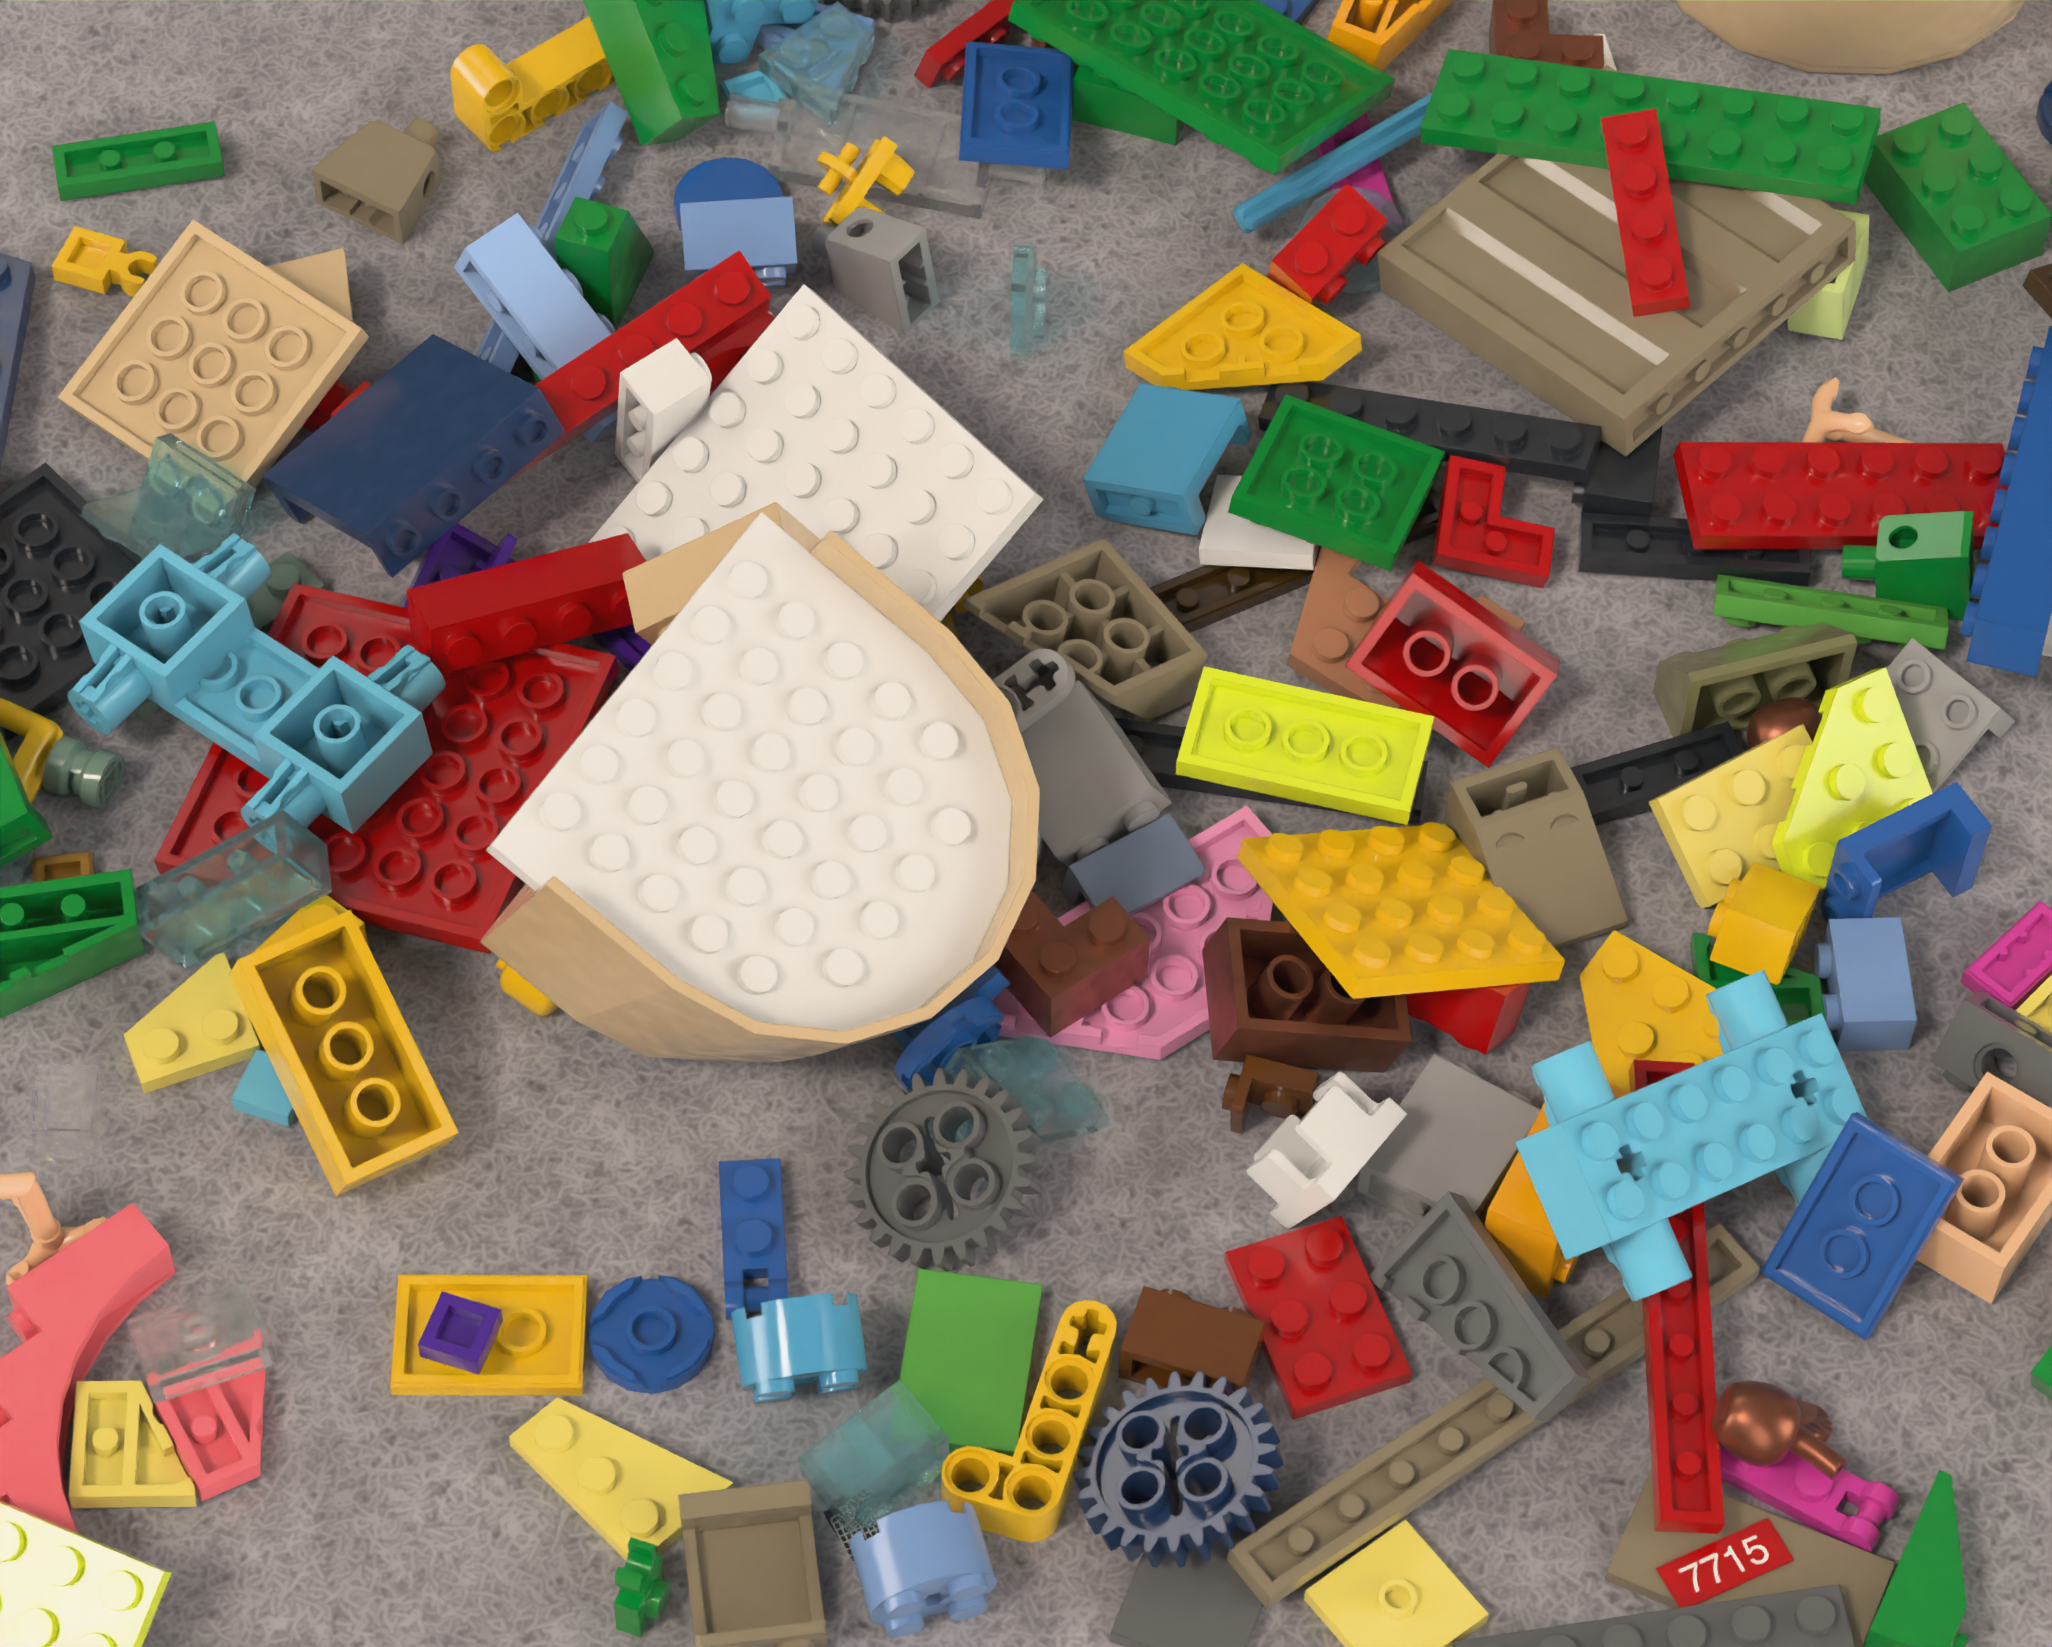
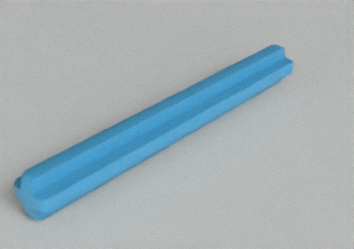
M1432 93L1235 207L1233 216L1240 229L1245 233L1253 232L1421 134L1420 126Z

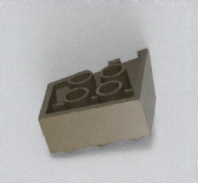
M1105 538L964 599L962 606L1031 652L1037 649H1050L1059 653L1072 665L1076 681H1081L1088 689L1113 705L1149 721L1194 701L1203 667L1208 653Z

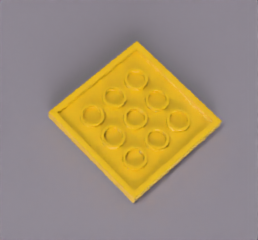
M1427 822L1419 826L1392 828L1388 826H1375L1372 829L1350 831L1328 829L1321 833L1294 835L1275 833L1266 837L1243 838L1237 859L1352 999L1559 980L1565 959L1515 904V901L1501 887H1495L1485 874V867L1472 857L1453 830L1446 824Z

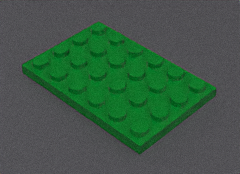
M1015 0L1012 2L1008 21L1026 30L1032 38L1050 44L1069 55L1077 64L1095 70L1115 82L1120 89L1138 95L1157 106L1165 115L1181 120L1203 133L1208 140L1224 145L1248 159L1256 168L1266 170L1274 175L1389 98L1395 82V78L1258 0Z

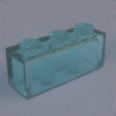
M282 810L137 887L136 899L140 936L182 968L186 969L332 892L327 844L286 811Z

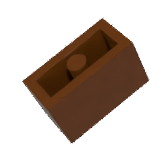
M1143 1286L1120 1349L1119 1377L1143 1385L1146 1384V1379L1152 1378L1160 1390L1168 1387L1172 1372H1177L1183 1385L1189 1386L1196 1373L1203 1371L1210 1387L1224 1376L1227 1377L1234 1392L1242 1387L1248 1389L1262 1351L1265 1322L1254 1319L1249 1313L1235 1307H1223L1220 1309L1193 1301L1190 1296L1175 1289L1157 1290Z

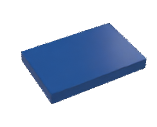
M966 42L958 161L1068 170L1074 64L1072 58L1058 49Z
M1855 1112L1847 1120L1759 1273L1862 1339L1867 1340L1875 1332L1964 1178L1865 1116Z

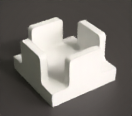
M1343 1072L1336 1073L1320 1084L1312 1094L1317 1102L1304 1118L1300 1120L1297 1116L1290 1115L1284 1119L1255 1153V1161L1246 1170L1247 1174L1277 1202V1205L1269 1214L1279 1223L1290 1229L1333 1202L1407 1115L1390 1097L1380 1103H1375Z

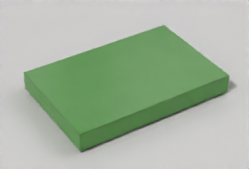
M918 1268L890 1430V1445L952 1453L958 1448L972 1446L1013 1457L1021 1434L1043 1284Z

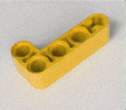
M590 16L508 64H505L486 45L475 44L460 53L455 59L450 72L456 117L492 152L502 150L499 146L508 140L514 143L546 124L543 120L553 114L558 117L587 100L589 97L586 94L598 89L602 91L616 82Z
M1083 1300L1073 1303L1064 1311L1013 1457L972 1446L958 1448L947 1456L942 1464L941 1501L949 1502L951 1512H963V1502L971 1503L975 1507L981 1530L1023 1542L1035 1543L1042 1541L1055 1532L1060 1523L1074 1481L1073 1472L1078 1469L1080 1463L1078 1457L1079 1449L1086 1445L1089 1437L1086 1429L1088 1426L1093 1425L1114 1362L1117 1322L1113 1312L1106 1305L1098 1301ZM1090 1336L1086 1358L1077 1355L1078 1344H1082L1085 1337ZM1064 1389H1073L1082 1395L1075 1399H1064L1056 1393ZM1051 1443L1063 1447L1064 1450L1056 1454H1045L1037 1448L1043 1444ZM974 1481L983 1485L984 1488L971 1493L964 1492L956 1486L962 1482ZM1032 1498L1038 1499L1046 1505L1041 1509L1027 1510L1020 1507L1018 1503Z

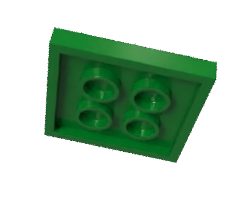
M1285 394L1232 495L1228 513L1391 572L1441 469L1445 451Z

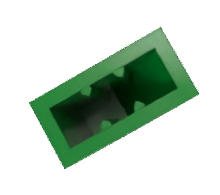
M576 196L555 236L557 264L561 269H567L576 277L581 285L583 298L596 314L604 315L613 325L615 331H617L654 256V249L628 210Z

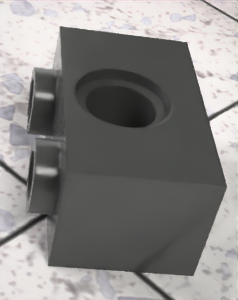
M1984 991L1966 998L1930 1062L1945 1070L1943 1077L1949 1083L1966 1092L1972 1093L1984 1075L1989 1072L2052 1109V1033ZM1997 1048L2008 1051L2014 1057L2017 1064L2015 1077L2002 1074L1996 1067L1994 1056Z

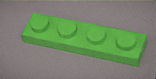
M1721 574L1717 575L1713 616L1723 617L1726 622L1732 625L1752 627L1761 622L1781 625L1783 629L1793 625L1804 627L1825 622L1853 633L1857 644H1868L1875 639L1896 642V645L1903 649L1913 638L1928 651L1931 648L1945 650L1949 630L1948 609L1945 607Z

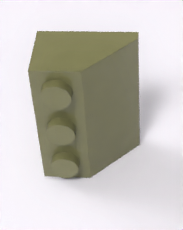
M1820 622L1804 627L1798 625L1789 626L1777 633L1749 640L1744 638L1734 639L1723 646L1695 653L1689 651L1680 652L1666 660L1659 661L1653 693L1673 737L1729 721L1735 734L1747 731L1748 723L1754 712L1779 699L1788 697L1805 698L1815 704L1819 710L1825 691L1848 681L1857 647V640L1851 632L1825 622Z

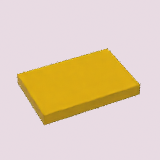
M398 1274L390 1385L392 1395L583 1396L588 1300L587 1275ZM442 1291L501 1309L503 1322L479 1375L420 1357L418 1343Z

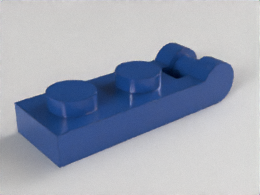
M781 1158L719 1161L726 1320H732L731 1312L736 1309L745 1307L746 1313L761 1312L760 1303L788 1298ZM768 1278L769 1286L743 1287V1279Z

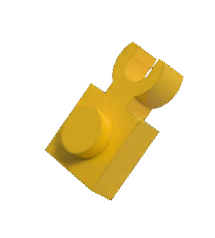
M74 226L52 264V271L55 281L104 295L113 283L120 285L127 295L134 297L145 283L144 278L136 275L141 273L151 275L158 266V260L156 256L149 252L136 251L128 254L126 240Z

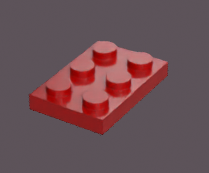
M1342 1216L1225 1252L1224 1262L1246 1312L1254 1319L1265 1322L1262 1350L1293 1420L1411 1382L1412 1371Z

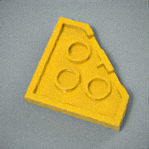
M1241 263L1125 349L1123 354L1126 368L1155 386L1174 387L1181 390H1198L1323 381L1362 351L1360 333L1244 263Z
M1613 930L1579 975L1592 1044L1608 1082L1630 1092L1629 1069L1633 1060L1695 1063L1696 1066L1723 1055L1718 1038V1023L1715 1016L1710 1012L1706 994L1716 990V988Z

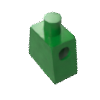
M1973 511L1884 516L1879 520L1877 546L1844 544L1842 579L1875 581L1877 598L1945 607L1948 609V619L1963 621L1968 601L1972 602L1970 593L1974 580Z

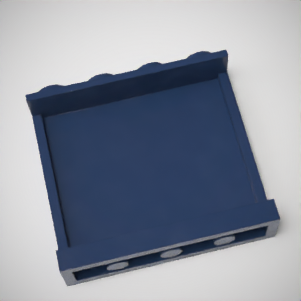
M432 334L262 476L285 512L293 520L301 523L313 514L370 547L386 573L393 578L564 434L565 430L541 389Z

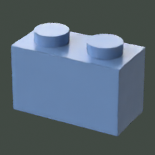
M1901 917L1829 919L1823 943L1814 944L1813 969L1814 975L1826 980L1827 994L1822 995L1826 1024L1829 1030L1833 1031L1834 1042L1838 1051L1908 1050L1917 1023Z

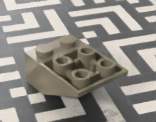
M1559 747L1450 782L1444 823L1453 830L1472 857L1485 867V874L1495 887H1501L1515 901V904L1537 929L1545 935L1546 939L1555 949L1628 925V918L1584 792Z

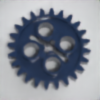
M1198 1371L1190 1385L1184 1386L1178 1373L1172 1372L1168 1387L1160 1390L1152 1378H1148L1145 1384L1146 1395L1138 1398L1131 1391L1124 1390L1122 1394L1126 1407L1119 1411L1113 1407L1104 1406L1102 1411L1108 1421L1107 1426L1087 1427L1086 1431L1094 1446H1086L1079 1449L1078 1457L1083 1468L1073 1472V1478L1080 1489V1492L1075 1496L1095 1535L1101 1534L1107 1548L1111 1551L1121 1546L1128 1561L1134 1562L1145 1552L1152 1567L1158 1568L1166 1553H1172L1180 1568L1185 1566L1188 1552L1197 1549L1200 1556L1206 1562L1211 1560V1543L1218 1540L1231 1550L1235 1547L1234 1539L1230 1533L1236 1527L1251 1533L1256 1530L1249 1516L1251 1510L1258 1512H1269L1271 1510V1506L1263 1491L1278 1490L1281 1486L1274 1469L1284 1465V1461L1276 1446L1280 1443V1439L1262 1403L1254 1404L1248 1389L1245 1387L1234 1392L1227 1377L1222 1376L1210 1387L1203 1371ZM1178 1422L1179 1424L1178 1433L1176 1431V1441L1183 1454V1456L1180 1458H1178L1177 1447L1173 1441V1428L1174 1425ZM1215 1434L1211 1438L1203 1440L1207 1436ZM1151 1443L1149 1446L1141 1448L1144 1445ZM1178 1479L1179 1491L1183 1497V1510L1182 1513L1178 1516L1177 1512L1178 1504L1180 1506V1496L1173 1483V1480ZM1212 1489H1216V1490L1213 1491L1211 1494L1202 1496V1495L1205 1494L1207 1491L1212 1490ZM1153 1497L1148 1502L1140 1504L1145 1499Z

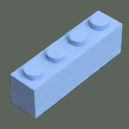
M518 213L465 247L454 266L458 274L541 380L616 332L610 321L604 315L596 314L583 298V291L576 277L567 269H561L548 253V244L542 233L535 226L527 225ZM617 411L582 434L592 444L616 428Z

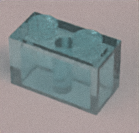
M899 1380L798 1457L803 1478L805 1480L809 1479L811 1488L849 1534L861 1524L865 1528L876 1525V1520L888 1515L895 1508L896 1503L893 1499L912 1484L917 1489H920L935 1480L941 1474L942 1464L950 1454L948 1437L905 1384Z

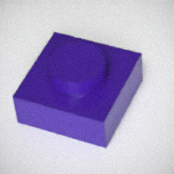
M442 1291L418 1343L420 1357L479 1375L502 1325L501 1309Z

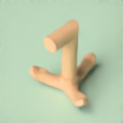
M1836 376L1825 381L1817 389L1812 399L1811 419L1802 442H1823L1824 439L1835 442L1840 440L1856 443H1916L1875 429L1873 422L1864 413L1855 412L1849 414L1831 411L1832 401L1836 399L1839 385L1841 384V381Z
M33 1172L0 1174V1199H11L14 1205L18 1207L30 1229L33 1240L27 1256L6 1273V1284L10 1285L108 1218L93 1219L86 1224L76 1227L61 1226L60 1222L54 1218Z

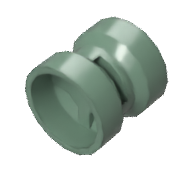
M68 735L63 736L56 742L46 761L43 773L44 789L63 797L74 794L79 796L81 802L87 806L98 810L106 809L121 785L125 766L124 758L120 754L107 749H101L96 752L89 750L84 741Z

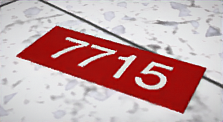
M1766 1518L1659 1566L1656 1570L1676 1604L1681 1608L1697 1605L1792 1562L1794 1559L1769 1518Z

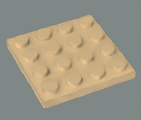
M192 220L57 398L66 407L233 518L263 479L262 475L272 467L369 336L358 325L200 223Z

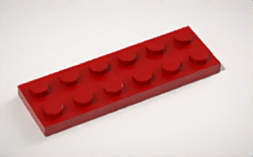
M1679 442L1673 454L1694 549H1843L1844 544L1877 546L1879 520L1884 516L1973 511L1974 549H1982L1987 526L1999 527V524L1989 522L1996 489L2008 491V487L1998 486L2005 457L2003 443Z

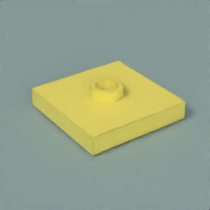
M1406 1519L1307 1588L1304 1594V1600L1344 1647H1453V1641L1464 1640L1485 1625L1489 1615Z

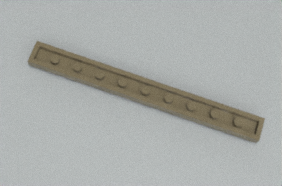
M1720 1222L1706 1231L1711 1310L1755 1281L1760 1267ZM1624 1286L1557 1330L1591 1378L1560 1411L1645 1355L1642 1299L1632 1301ZM1485 1378L1237 1543L1233 1549H1229L1227 1561L1265 1608L1268 1609L1545 1421L1532 1418Z

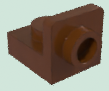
M1247 1054L1241 1075L1231 1073L1224 1091L1222 1109L1230 1111V1131L1243 1134L1252 1104L1261 1106L1265 1112L1275 1117L1284 1119L1290 1115L1304 1117L1317 1102L1312 1094L1318 1087V1072Z

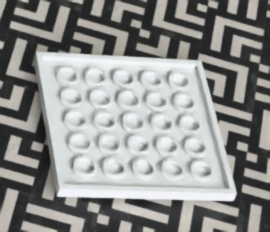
M803 284L709 397V406L677 435L588 543L628 533L645 560L649 561L777 502L820 540L832 530L938 621H941L1044 499L816 292Z

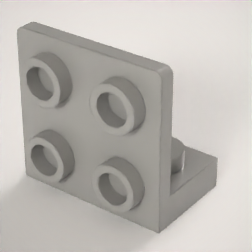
M1913 638L1887 667L1888 675L1932 793L1939 789L1987 730L2000 738L2015 722L2002 708Z

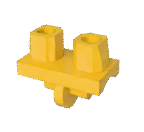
M883 136L881 140L875 139L855 170L851 165L861 150L849 142L845 144L838 157L826 151L820 153L816 162L827 173L817 188L831 197L840 182L845 183V186L821 222H830L838 226L855 209L861 207L884 213L864 199L872 184L875 182L896 197L904 190L915 173L899 155L894 153L898 146L886 136Z

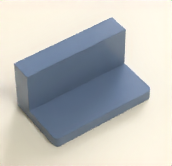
M1168 813L1070 865L1063 880L1061 890L1073 906L1087 900L1092 909L1113 896L1131 916L1201 879L1205 873V866L1171 814Z

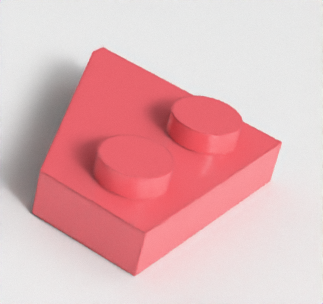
M262 1340L148 1387L149 1397L154 1405V1410L170 1436L175 1451L188 1477L191 1478L201 1502L261 1476L266 1380V1347Z

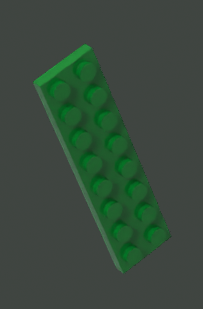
M1448 49L1420 126L1421 143L1609 169L1601 118L1656 108L1668 178L1857 205L1881 124V108Z

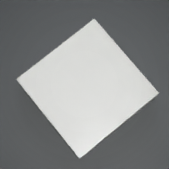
M1217 475L1199 545L1200 564L1314 570L1319 545L1308 543L1300 538L1228 513L1232 495L1242 476Z

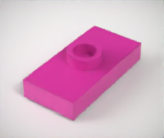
M2040 900L1963 971L1960 983L1974 994L1984 991L2016 1011L2052 975V909Z

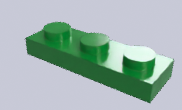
M215 121L52 146L57 186L61 201L225 176Z

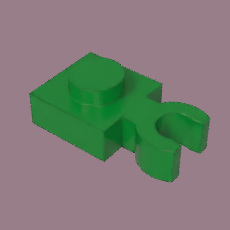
M630 1537L626 1564L624 1568L618 1567L615 1573V1585L619 1586L620 1589L614 1601L616 1630L641 1637L648 1619L659 1620L662 1616L669 1598L671 1584L664 1581L662 1555L657 1554V1545Z

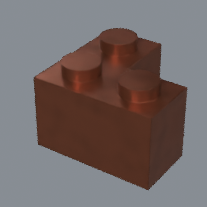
M1493 0L1489 26L1490 55L1599 70L1604 67L1603 36L1549 34L1548 0Z
M1031 889L996 965L1011 983L1006 988L1051 1038L1148 976L1150 937L1113 896L1063 926Z

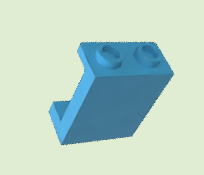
M1140 383L1083 478L1095 515L1113 522L1198 535L1206 521V516L1198 496L1228 443L1246 446L1252 437L1240 398Z

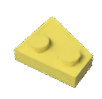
M141 1380L76 1381L69 1483L71 1508L197 1507L195 1486L191 1478H188L175 1453L174 1444L164 1425L157 1418L154 1405Z

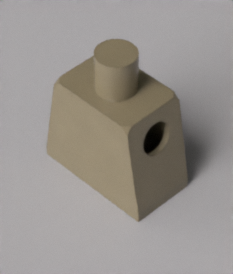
M415 118L403 132L380 121L368 122L312 169L317 203L403 245L408 240L441 183L438 152L433 148L440 140L437 129L423 118Z

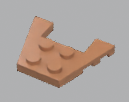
M1321 546L1287 666L1334 695L1406 710L1345 667V664L1388 599L1352 577V574L1362 563L1360 560ZM1482 595L1478 598V603L1519 632H1522L1525 623L1523 620Z

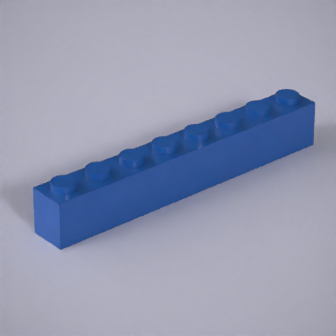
M2049 326L2044 348L2037 346L2032 348L2026 379L2035 380V383L2024 381L2017 414L2025 415L2026 418L2015 416L2008 444V450L2018 452L2017 454L2009 452L2005 454L1998 486L2008 487V491L1996 489L1989 522L1999 524V527L1987 526L1980 554V560L1989 561L1990 563L1989 565L1977 564L1970 597L1980 599V602L1968 601L1960 636L1971 638L1966 662L2037 677L2052 614V326Z

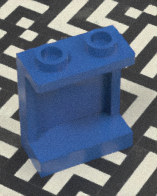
M1955 782L1839 840L1821 901V910L1825 921L1828 924L1829 919L1872 918L1877 899L1933 872L1953 898L1971 889L1992 825L1958 782Z

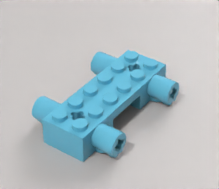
M233 533L212 554L203 556L192 565L159 544L79 621L92 660L97 665L88 674L84 675L67 693L71 706L88 725L102 734L109 735L148 698L269 778L270 780L241 808V815L248 827L263 842L276 850H285L321 813L354 834L433 754L422 711L446 688V682L438 668L431 662L429 657L424 654L422 655L415 648L407 644L384 667L376 669L368 677L335 656H332L319 669L254 627L246 601L272 577L267 561L256 550L254 545L247 543L240 536Z
M1764 970L1706 994L1710 1012L1715 1016L1718 1023V1038L1723 1055L1623 1097L1615 1098L1591 1040L1531 1066L1536 1084L1544 1094V1111L1549 1128L1515 1142L1565 1259L1568 1260L1602 1247L1609 1261L1620 1271L1623 1278V1286L1632 1301L1643 1299L1693 1277L1668 1217L1772 1171H1775L1782 1185L1787 1187L1792 1193L1797 1208L1850 1115L1858 1112L1868 1118L1823 1014L1820 1013L1792 1026H1788Z

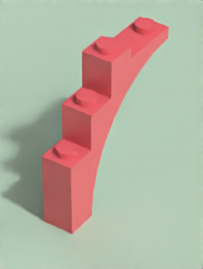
M131 1203L6 1287L13 1308V1312L7 1315V1319L23 1344L0 1358V1501L76 1533L78 1532L69 1510L65 1477L69 1425L75 1409L76 1381L85 1380L106 1341L134 1308L176 1274L169 1245L134 1203Z

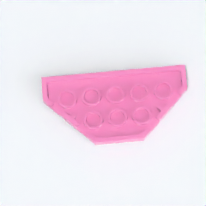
M1246 805L1189 839L1188 842L1205 866L1203 877L1131 915L1135 922L1150 937L1148 976L1051 1038L1013 994L1005 988L992 1000L1004 1017L1003 1021L999 1022L1002 1026L999 1036L1161 1060L1210 1030L1202 949L1227 917L1271 921L1273 901L1237 859L1243 838L1266 837L1272 835V833ZM1085 901L1057 919L1065 926L1092 908Z

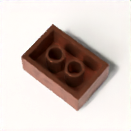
M1227 917L1202 949L1213 1060L1245 1062L1246 1055L1248 1054L1299 1067L1385 1073L1411 1043L1406 994L1352 999L1290 922Z

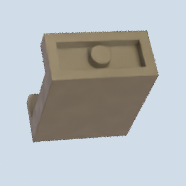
M809 1479L680 1494L679 1508L695 1647H827V1627L824 1620L812 1522Z

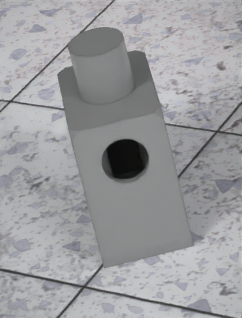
M866 207L855 209L838 226L825 222L814 233L812 249L814 252L828 258L835 291L899 333L905 335L939 303L925 228Z

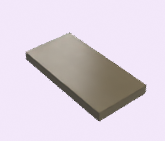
M1651 1467L1608 1568L1605 1581L1671 1608H1679L1656 1568L1769 1518L1794 1561L1697 1605L1839 1584L1855 1647H1863L1895 1562L1724 1494L1725 1525L1719 1534L1655 1531Z

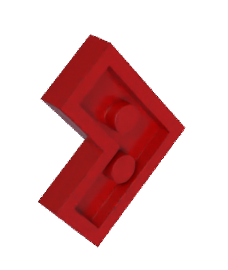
M1450 455L1445 465L1432 565L1544 588L1550 574L1555 528L1500 516L1505 466Z

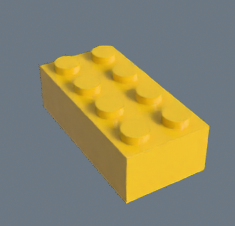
M351 910L237 960L229 973V977L336 1197L448 1145L459 1133Z

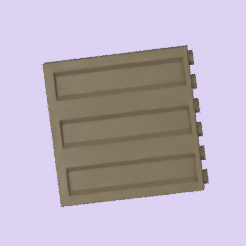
M1605 65V66L1601 69V70H1607V71L1617 72L1616 70L1612 69V68L1609 67L1608 65ZM1497 154L1476 172L1466 175L1459 186L1437 204L1427 207L1420 218L1403 232L1389 238L1385 246L1377 252L1382 291L1574 422L1601 426L1602 441L1624 456H1627L1855 261L1856 222L1819 199L1668 178L1690 308L1633 317L1609 169Z

